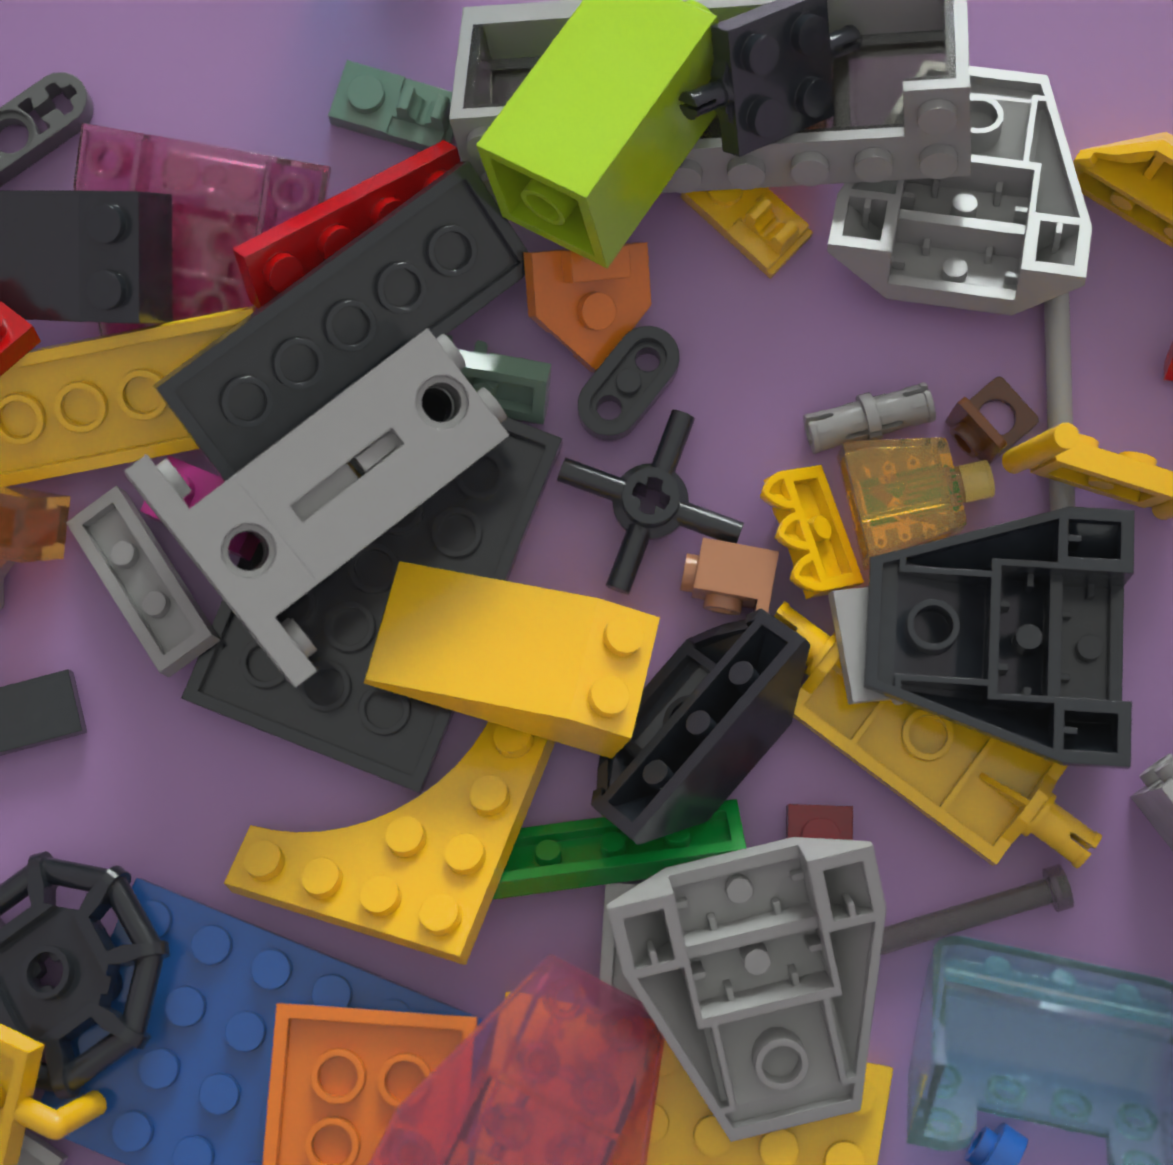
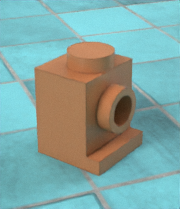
M703 538L699 555L686 554L680 591L691 592L692 598L704 600L703 608L708 611L727 615H740L742 607L752 608L753 612L762 608L768 613L779 551Z

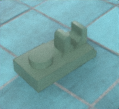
M346 61L328 114L331 125L419 151H423L442 140L452 143L454 137L449 121L452 91L407 79L404 76L353 61Z
M446 335L453 342V336ZM479 340L476 341L473 352L458 349L467 364L460 371L476 392L482 387L486 388L501 405L508 418L544 425L549 405L551 363L490 352L488 355L487 343Z

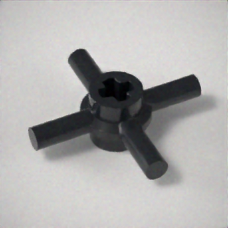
M672 410L652 463L633 467L622 477L569 458H565L557 478L558 482L613 501L614 515L626 532L605 586L619 593L629 595L649 540L667 537L680 526L720 541L737 544L744 522L690 503L686 486L677 473H675L695 418L688 413ZM647 490H656L661 493L660 504L666 508L662 509L656 506L654 514L643 513L640 511L641 500L636 495L638 494L645 498Z

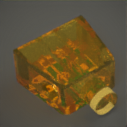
M946 438L849 441L842 444L837 454V461L864 571L869 570L870 557L959 534L967 525L963 503L991 498L995 495L994 478L988 461L982 460L954 466Z

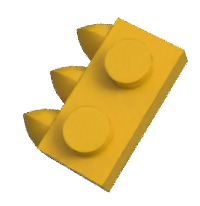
M822 465L782 470L764 479L760 498L772 506L774 516L779 523L774 539L788 548L793 562V569L789 580L803 590L805 598L810 599L828 595L832 591L851 589L864 583Z

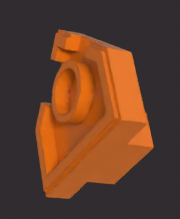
M648 242L625 243L608 268L569 249L523 253L528 316L545 332L551 333L574 354L573 357L590 372L595 373L617 344L628 332L633 330L652 305Z

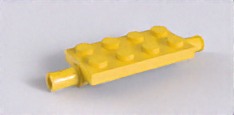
M786 601L782 603L774 617L803 636L810 644L806 661L808 668L804 672L809 677L799 690L793 718L992 866L997 865L1020 834L1027 837L1030 833L1070 861L1071 865L1076 869L1082 866L1092 853L1088 851L1089 848L1095 849L1102 835L1097 831L1094 832L1055 803L1057 796L1052 793L1058 779L1069 765L1057 764L905 703L895 705L892 700L848 705L835 632L832 636H829L790 607L789 603Z

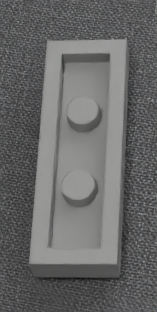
M116 485L66 522L159 673L171 677L221 640L126 491Z

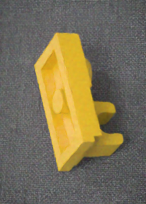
M769 187L750 190L729 189L681 193V199L770 279L813 235V231L809 229V224L776 196Z

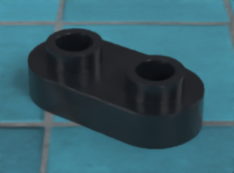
M655 326L637 327L622 338L584 385L579 394V420L583 428L591 436L604 441H614L627 436L634 430L677 374L679 349L674 338L665 330ZM643 354H652L658 359L659 366L653 371L646 372L638 368L636 360ZM612 401L619 405L621 413L615 419L607 420L598 414V407L604 402Z

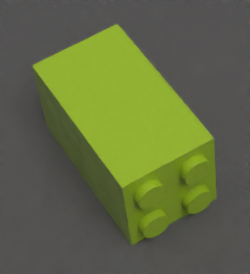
M583 0L476 144L502 217L608 268L717 115L715 110L698 116L694 120H689L682 114L679 106L685 104L679 101L680 94L709 83L714 59L711 26L718 23L717 15L713 14L703 4L694 0Z

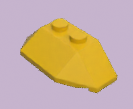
M1163 132L1080 150L1073 163L1082 194L1173 248V135Z

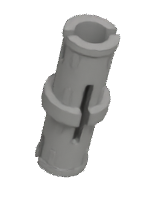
M925 382L877 396H872L870 392L859 394L856 396L855 402L803 415L806 437L814 454L839 445L865 439L869 444L882 441L883 434L910 426L931 423L936 420L932 394Z

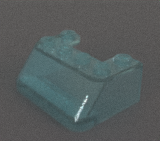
M948 936L940 939L934 945L927 968L908 1071L907 1143L938 1151H958L964 1149L973 1140L977 1128V1111L1000 1117L1014 1118L1060 1128L1069 1132H1079L1105 1138L1108 1165H1173V983L1157 977L964 936Z

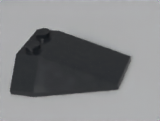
M1069 506L870 557L864 687L1060 765L1129 769L1131 767L1132 701H1122L1124 586L1134 573L1135 510Z

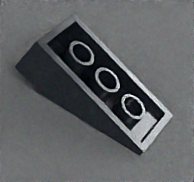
M0 190V301L25 320L137 324L173 322L172 194L143 191Z

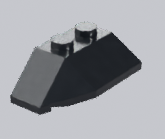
M762 608L756 612L746 614V619L725 623L686 639L643 689L632 738L612 759L600 755L597 768V789L593 790L591 806L637 845L707 822L791 725L810 649L809 642Z

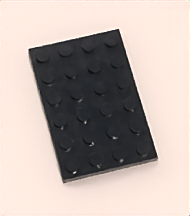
M424 392L422 408L425 414L431 420L443 422L446 410L442 399L434 393ZM507 417L501 423L509 434L507 438L278 614L275 618L279 623H282L287 618L293 619L317 649L316 652L308 657V660L317 671L296 688L284 678L236 615L222 600L212 624L221 640L198 657L181 699L422 794L455 711L363 683L397 565L401 561L508 581L563 445L562 438ZM260 542L251 560L248 561L240 557L237 568L248 571L260 563L263 556V547Z

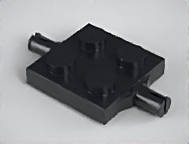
M775 0L711 26L714 59L709 83L680 94L679 101L685 103L679 105L682 114L689 120H694L698 116L715 110L720 120L722 150L738 157L746 155L835 116L832 63L834 59L858 51L862 46V42L855 40L861 39V34L853 25H846L839 30L829 33L827 0Z

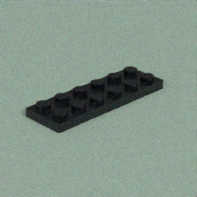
M461 161L162 378L153 387L222 480L226 482L428 328L435 338H438L441 334H448L525 277L523 253L528 252L509 221L502 217L499 206L470 162Z

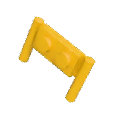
M1061 423L1007 450L1002 456V465L1009 473L1017 474L1030 469L1032 474L1142 508L1151 507L1154 516L1160 520L1173 518V471L1156 466L1157 460L1144 453L1125 451L1117 454L1098 448V440L1079 434L1077 428L1071 423Z

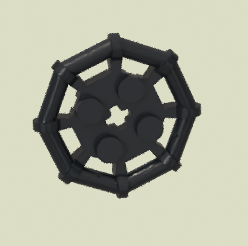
M44 851L32 854L25 867L0 884V916L28 896L31 902V906L7 924L0 918V1023L32 1039L46 1042V1063H40L35 1088L53 1092L58 1099L65 1100L77 1097L84 1084L133 1049H144L151 1038L147 1028L163 960L170 956L169 942L161 941L130 885L131 874L119 865L108 869L56 859L49 852ZM58 886L88 892L79 910L56 906V888ZM111 907L132 944L121 945L115 948L101 922V919ZM48 958L54 962L62 963L63 974L56 987L41 985L40 979L47 973L44 962ZM121 966H134L124 1012L121 1013L111 1007L112 1001L118 997L122 989V976L119 970ZM97 1023L102 1029L110 1033L75 1058L71 1041Z

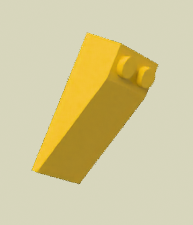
M399 561L363 683L612 759L632 738L660 617L600 598Z

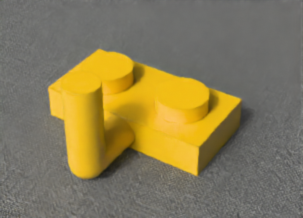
M1 1023L0 1165H17L26 1127L49 1139L58 1140L104 1114L107 1102L103 1094L96 1090L85 1093L57 1110L33 1099L44 1044Z

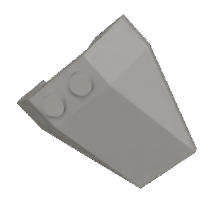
M924 61L912 81L953 78L952 64ZM969 66L971 176L947 177L944 179L893 180L877 183H844L836 198L827 252L886 299L1012 316L1085 285L1092 224L1048 75ZM903 95L881 128L904 127Z
M792 837L666 867L606 905L623 975L731 1142L861 1110L887 909L874 846L871 841Z

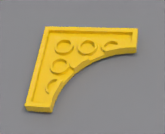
M488 721L474 745L452 770L420 796L394 811L370 821L327 831L289 832L250 825L224 884L232 893L466 965L556 742Z

